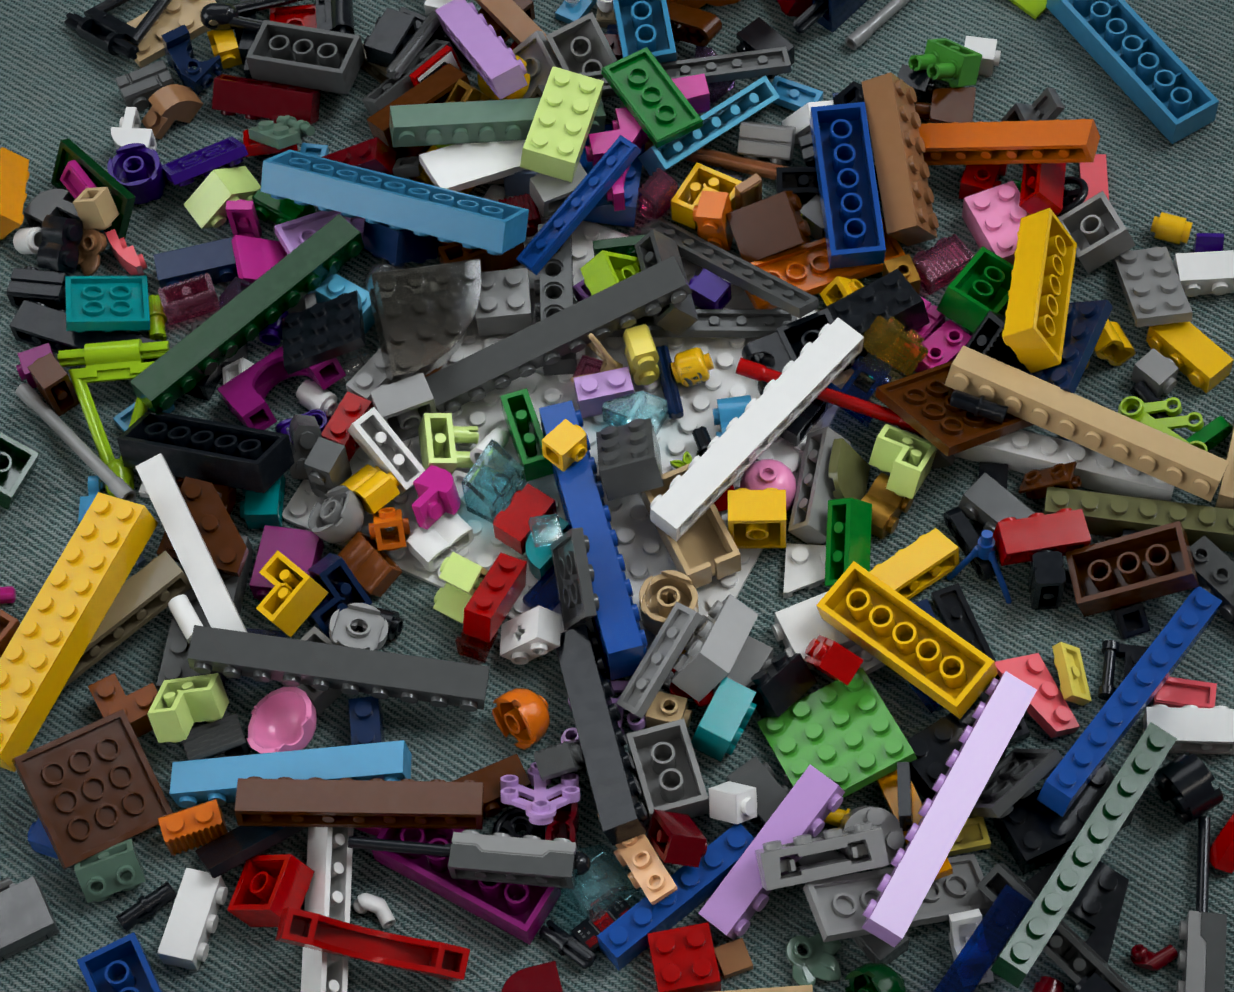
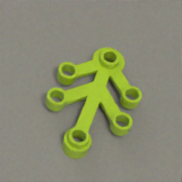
M1128 396L1118 406V413L1186 443L1189 442L1171 429L1187 427L1190 431L1197 432L1204 426L1203 417L1198 412L1178 416L1182 412L1181 401L1176 397L1168 398L1165 401L1144 403L1136 396ZM1177 405V408L1169 409V406ZM1130 410H1137L1136 412L1128 413ZM1166 412L1170 417L1155 419L1149 414ZM1192 420H1199L1197 424L1190 423ZM1201 441L1189 443L1208 452L1206 444Z

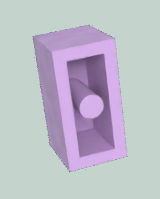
M628 367L573 378L575 396L582 418L635 407L634 388Z

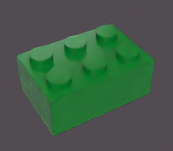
M982 246L947 287L936 310L968 329L971 333H974L989 310L1004 315L1008 306V291L1011 286V271L1014 265Z

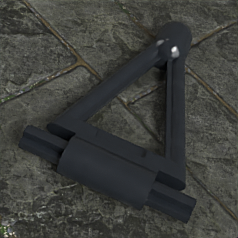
M106 0L85 11L84 15L86 17L84 18L69 12L64 23L76 30L80 38L113 56L120 54L127 59L135 60L137 58L136 53L139 52V48L135 45H139L172 0H157L136 28L107 13L129 0Z
M250 0L236 4L210 3L203 7L200 19L204 26L212 30H231L237 27L258 32L263 23L262 20L239 15L303 0ZM315 0L318 29L354 34L353 0ZM215 20L218 24L213 26L209 24V21Z

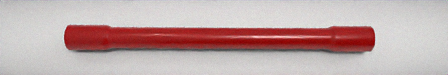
M740 358L736 369V374L767 383L772 379L777 380L782 375V372L744 358ZM827 387L816 398L921 435L887 407Z

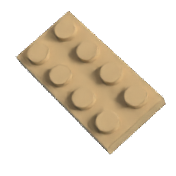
M172 0L139 45H135L139 48L135 61L140 68L166 55L161 35L184 24L189 31L191 40L210 30L201 22L200 14L204 6L217 2L215 0ZM148 11L127 24L136 28ZM215 20L209 21V24L214 26L217 25L218 22Z

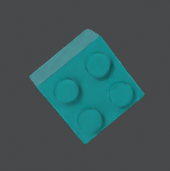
M725 677L721 681L691 741L693 748L720 762L726 753L732 755L757 704L752 702L756 692Z

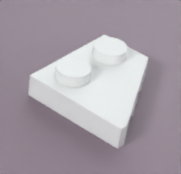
M786 543L783 598H789L793 596V592L806 587L810 590L825 582L826 545Z

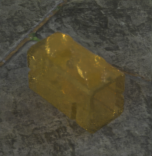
M881 315L877 316L870 325L871 328L867 329L863 335V346L869 353L907 376L914 372L918 367V363L928 354V348L922 343L924 338L913 329L909 332L903 330L905 326L894 317L887 320Z

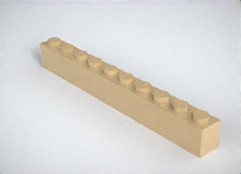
M964 345L952 362L945 382V386L979 398L984 396L985 400L1008 406L1007 413L1209 502L1212 501L1230 462L1095 402L1060 389L1056 385Z

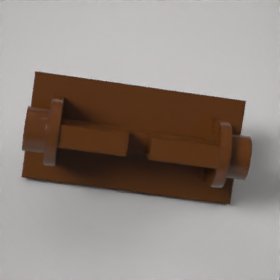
M1076 461L1066 464L1060 463L1050 468L1032 470L1025 473L1018 491L1019 494L1025 493L1028 499L1038 500L1045 498L1047 487L1054 486L1077 490L1078 487H1081L1082 482L1078 475H1074Z

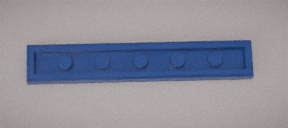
M620 135L518 255L516 260L537 275L641 153V149Z

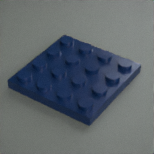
M1108 300L1069 303L1062 361L1059 365L1030 373L1026 366L1019 362L1017 355L1011 347L1009 352H1006V356L1003 357V361L1000 362L1056 385L1060 389L1075 393L1113 306Z

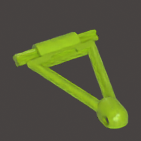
M141 339L89 343L85 344L83 349L58 351L57 358L62 367L86 365V368L69 369L68 373L100 459L134 490L133 469L124 467L122 456H120V459H115L87 383L134 379L155 362H144V359L160 358L170 350L169 341L142 343ZM138 397L129 427L148 411V407ZM105 484L107 494L115 497Z

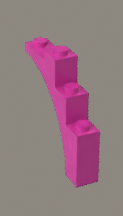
M705 74L672 79L698 114L710 110V93ZM626 107L615 109L616 120H612L611 131L588 134L589 145L585 146L587 162L592 161L593 167L620 135L637 145L640 149L650 140ZM629 167L606 193L607 201H612L614 211L625 210L624 185Z

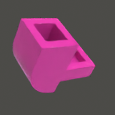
M430 465L413 481L418 499L411 506L419 527L428 530L445 512L455 515L458 511L461 500L454 479L449 471Z

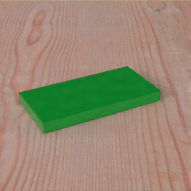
M647 47L601 68L603 77L656 148L703 126L701 117Z

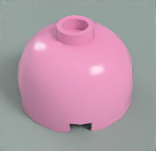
M762 459L751 464L744 472L740 488L749 490H764L766 488L786 490L787 512L794 503L796 479L791 469L782 462L773 459Z

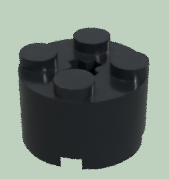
M1185 751L1157 770L1154 775L1159 784L1155 787L1158 796L1164 802L1170 800L1176 808L1174 809L1176 817L1183 825L1195 821L1224 800L1220 787L1214 790L1211 782L1215 778L1210 770L1195 754L1189 756V751Z

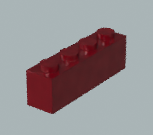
M222 74L214 78L212 109L221 110L220 113L222 115L234 116L236 113L245 114V118L258 120L260 117L269 118L274 123H277L278 116L290 115L295 117L297 121L304 120L312 125L319 120L321 90Z

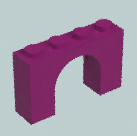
M282 345L217 390L229 410L245 427L265 430L277 422L265 398L268 392L279 382L293 376L304 375L312 378L322 390H325L346 376L337 357L288 375L284 368Z

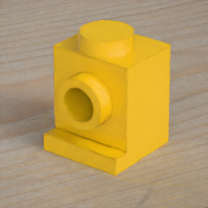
M233 29L207 31L214 57L220 55L223 69L242 64Z

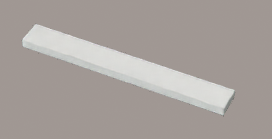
M160 453L135 466L212 628L247 632L164 456Z

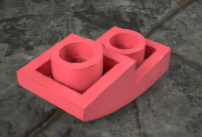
M115 229L105 232L110 248L120 265L130 275H144L143 270L148 268L142 253L137 255L134 246L128 247L124 237L119 239Z

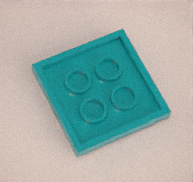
M147 275L65 276L66 331L112 332L114 330H131L137 332L150 330Z

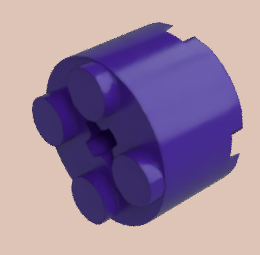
M131 143L116 150L117 154L112 160L110 157L107 164L108 173L136 197L134 204H144L160 199L163 196L166 177L158 153L153 148L151 150L145 144Z

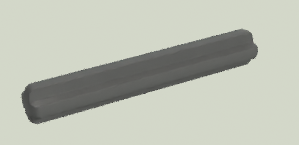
M432 11L387 67L386 76L389 79L398 80L441 25L435 11Z

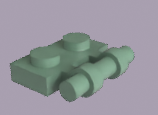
M290 115L278 116L276 124L271 120L259 122L258 126L248 129L251 140L279 150L301 142V138L307 135L312 136L315 133V128L309 122L304 120L297 121L295 117Z

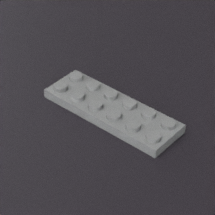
M974 854L948 858L953 874L937 879L932 883L909 927L948 921L949 914L978 908L981 914L994 912L997 906L977 887L984 878V875ZM895 867L805 883L803 890L824 942L871 934L862 928L867 919L862 914L871 899L875 901L878 899L881 892L877 890V887L885 873L891 875Z

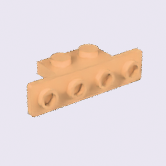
M645 834L616 844L617 850L613 852L622 867L628 865L631 870L627 874L628 878L636 890L640 887L642 888L652 905H655L678 889Z

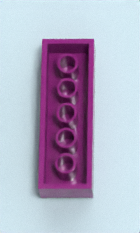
M382 828L376 838L445 845L452 843L453 832L462 833L464 829ZM372 850L374 859L377 862L529 945L561 896V889L556 887L451 878L448 869L449 857Z

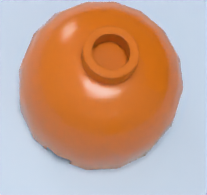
M515 688L494 700L493 703L497 705V707L492 709L495 722L505 737L511 733L519 741L513 745L521 749H527L545 736L550 724L548 703L542 696L529 689Z

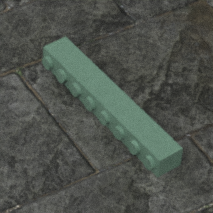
M541 98L390 106L389 127L393 148L526 140ZM602 98L589 134L604 132L606 114Z

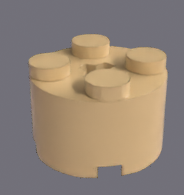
M674 570L661 571V574L654 577L653 575L650 576L642 584L639 592L641 619L645 629L649 630L652 634H658L676 602L699 613L697 590L687 575Z

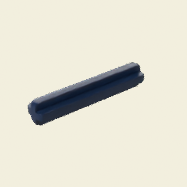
M666 345L657 346L659 377L669 418L672 420L682 418L684 410L677 382L671 368L672 361L669 349Z

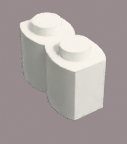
M445 512L428 530L421 527L412 530L406 541L408 551L429 572H433L441 567L444 559L450 557L452 552L459 553L474 540L473 529L457 513L452 515Z

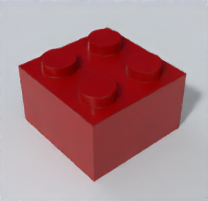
M292 854L256 855L246 861L227 911L250 927H279L283 909L288 907L301 909L315 871Z
M709 922L647 934L657 992L721 991V979Z

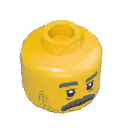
M698 347L677 353L674 357V362L671 363L676 382L682 383L685 387H691L708 381L710 378L709 370L714 369L710 354H704Z

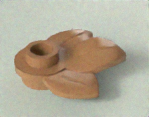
M83 227L82 240L78 246V265L80 264L84 276H92L100 266L99 254L105 250L107 240L105 235L97 229H84Z

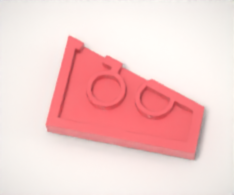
M1039 653L995 662L999 677L1007 671L1037 689L1026 712L1051 738L1072 734L1080 727L1066 700H1064Z

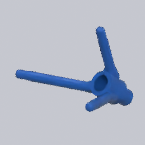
M983 530L977 545L947 576V580L951 581L975 557L989 560L1006 603L1010 604L1012 602L996 558L993 532Z

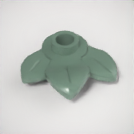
M820 933L811 938L799 935L789 940L785 953L789 962L793 964L792 977L796 984L799 986H814L816 979L827 982L839 980L841 978V969L833 955L839 951L842 944L838 940L824 942ZM798 946H803L806 949L805 956L798 953Z

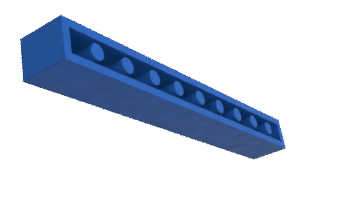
M1200 586L1194 588L1046 779L1037 797L1039 802L1063 817L1211 623L1222 600Z

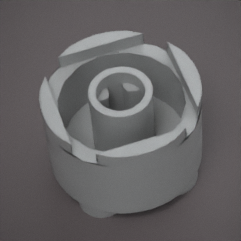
M873 806L857 807L848 812L839 825V828H842V832L854 830L853 825L862 822H872V826L881 827L890 865L899 848L903 847L905 842L903 829L900 828L898 819L891 812ZM861 841L848 843V845L861 843ZM848 847L840 848V851L847 859H858L849 856Z

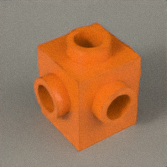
M385 507L373 514L374 523H368L370 539L376 540L378 551H392L406 547L405 535L410 534L409 519L402 517L401 509L395 510L393 507Z

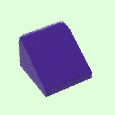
M1196 233L1193 253L1223 251L1224 234Z

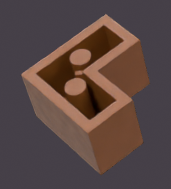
M115 673L88 686L103 718L123 709L137 738L153 730L147 715L158 693L153 683L126 696Z

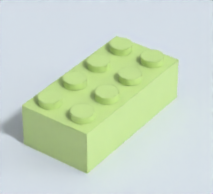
M552 67L523 146L520 168L572 183L601 101L604 81L558 67Z

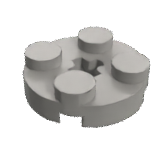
M365 603L348 604V608L341 611L339 608L331 616L329 637L333 645L378 651L387 640L388 622L386 619L384 621V618L380 616V611L374 606ZM357 626L363 627V632L358 633L353 631L352 629H356Z

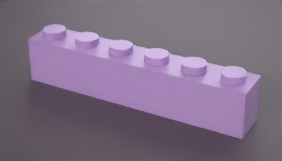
M453 0L435 10L444 32L500 100L528 85L524 77L527 70L522 61L516 59L514 52L510 47L507 48L501 36L497 37L492 25L487 24L481 13L478 14L472 2L468 4L466 0Z
M809 765L698 914L732 940H735L737 936L741 937L750 926L749 920L756 911L760 912L766 906L769 900L768 895L772 891H767L762 887L755 850L763 849L762 844L770 841L781 840V844L792 843L793 837L811 834V836L816 837L824 828V820L829 813L835 812L842 804L844 799L842 796L845 791L812 765ZM794 854L780 857V860L791 857L795 862L801 859V857Z

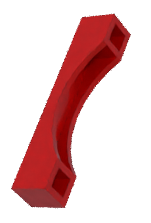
M291 907L282 910L275 940L454 982L464 980L470 953L468 948L374 930Z

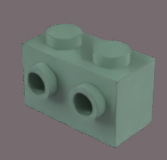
M132 839L118 843L74 864L75 874L87 903L104 901L116 892L122 890L131 891L138 888L141 883L146 882L144 869Z

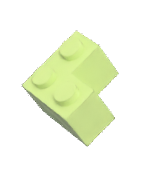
M246 166L215 169L183 205L201 229L218 228L227 220L226 201H237L240 199L252 201V196L261 189V186Z
M885 424L876 437L869 465L877 467L882 472L890 473L886 489L895 492L901 497L913 499L931 470L937 448L924 438Z
M452 552L450 557H446L441 564L439 578L445 581L446 584L444 588L441 587L434 597L435 605L433 609L463 624L464 608L488 573V570Z
M219 673L164 680L147 715L158 743H178L187 739L195 722H214L222 719L229 700Z

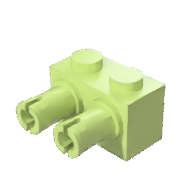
M452 413L423 414L418 433L421 462L425 470L430 465L449 471L452 475L456 468H481L471 461V451H456L455 443L477 444L479 439L478 426H453Z

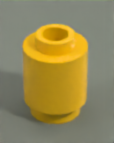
M1161 212L1160 217L1154 216L1150 232L1155 233V239L1179 245L1180 242L1187 244L1193 222L1187 221V218Z

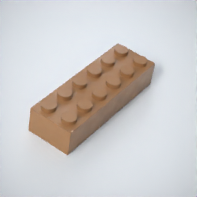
M891 72L862 81L887 234L906 246L938 238L936 229L939 227V223L932 208L934 195L928 185L927 178L930 177V171L927 163L924 162L923 153L926 149L919 133L921 120L915 110L914 103L917 101L915 90Z

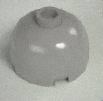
M342 485L336 486L324 495L328 498L323 504L317 502L309 515L308 527L312 529V532L328 543L337 544L346 542L353 538L358 531L361 532L365 510L360 498L353 491Z

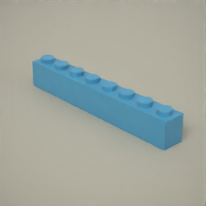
M400 740L172 762L169 794L178 807L187 809L214 799L217 800L219 806L235 802L238 778L247 779L252 776L263 779H278L280 777L309 779L318 777L324 780H339L341 778L370 780L380 778L385 781H400L402 779H411L412 754L405 741Z

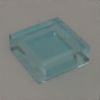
M558 513L529 518L528 523L534 547L549 546L563 535Z

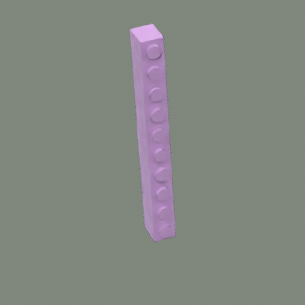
M1007 671L1003 673L999 680L996 678L992 679L985 691L989 695L985 703L980 701L972 714V717L976 719L973 726L967 725L959 738V741L963 743L960 750L954 749L945 765L950 767L946 775L941 773L932 787L936 791L933 799L927 798L920 808L918 814L923 816L918 825L913 823L904 838L909 841L905 850L899 848L890 864L895 866L891 875L885 873L877 887V890L881 892L876 901L871 899L862 915L867 919L862 926L863 929L894 948L903 939L1037 689Z

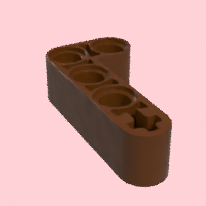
M666 0L674 39L704 47L722 29L721 20L715 14Z

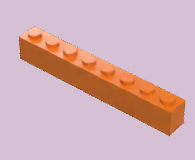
M1094 119L921 124V127H919L920 137H922L925 143L926 150L923 156L924 162L927 165L1094 162L1100 140Z

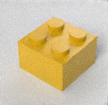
M738 488L736 490H728V531L738 549L786 548V490H778L777 488H766L764 490Z

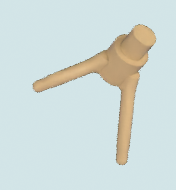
M590 333L588 337L592 342L587 344V346L603 360L600 372L623 368V364L615 361L594 334Z

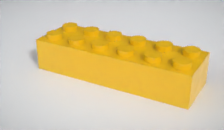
M1051 208L1021 218L1019 231L1017 232V247L1014 252V266L1011 271V286L1008 291V306L1005 311V325L1002 331L1004 343L1011 347L1017 355L1019 362L1024 364L1030 373L1061 364L1077 243Z
M855 561L852 562L816 605L824 621L959 719L963 717L998 674L994 660Z

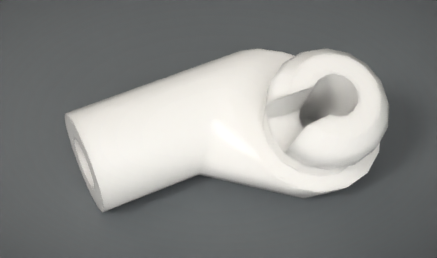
M362 893L353 902V908L357 913L365 914L367 911L375 913L383 929L389 928L396 923L388 904L381 897Z

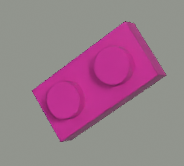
M242 199L226 201L225 210L233 236L241 235L261 238L262 230L254 202Z

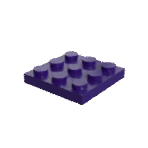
M231 136L162 165L165 177L174 185L179 184L182 187L194 182L193 177L201 174L208 176L213 170L218 169L222 165L228 163V166H234L244 161L242 157L247 156L248 152L244 144Z

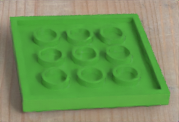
M863 667L858 669L849 685L836 680L796 701L779 717H766L757 722L792 786L796 784L808 766L812 765L845 791L842 796L843 798L897 770V762L910 763L917 759L915 752Z

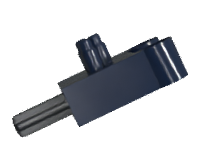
M813 0V4L793 22L792 26L798 34L805 33L817 22L833 33L867 0Z

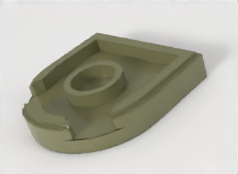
M843 438L834 439L828 468V476L833 478L836 490L832 491L835 499L854 498L861 500L866 493L870 465Z

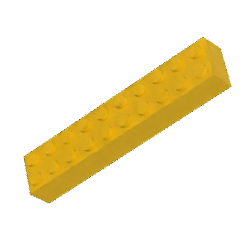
M100 492L97 493L0 658L1 768L13 772L16 771L12 762L13 758L26 753L157 527L158 522L144 505Z

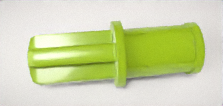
M152 294L148 297L150 313L149 339L166 341L165 323L167 322V316L163 310V298L160 295L155 296Z

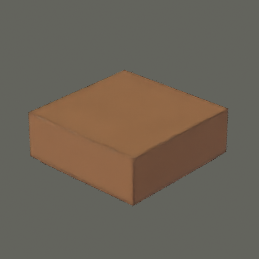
M743 938L714 947L716 960L724 979L753 969V963Z

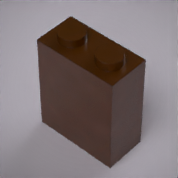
M783 191L726 214L743 260L751 263L811 242L809 238L811 230L807 221L802 219L800 213L802 205L797 194H794L793 191Z

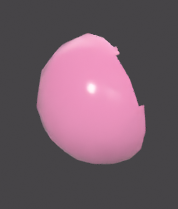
M282 687L267 694L251 711L252 717L248 725V738L246 739L250 747L260 754L303 750L313 739L317 723L316 709L307 693L297 687Z

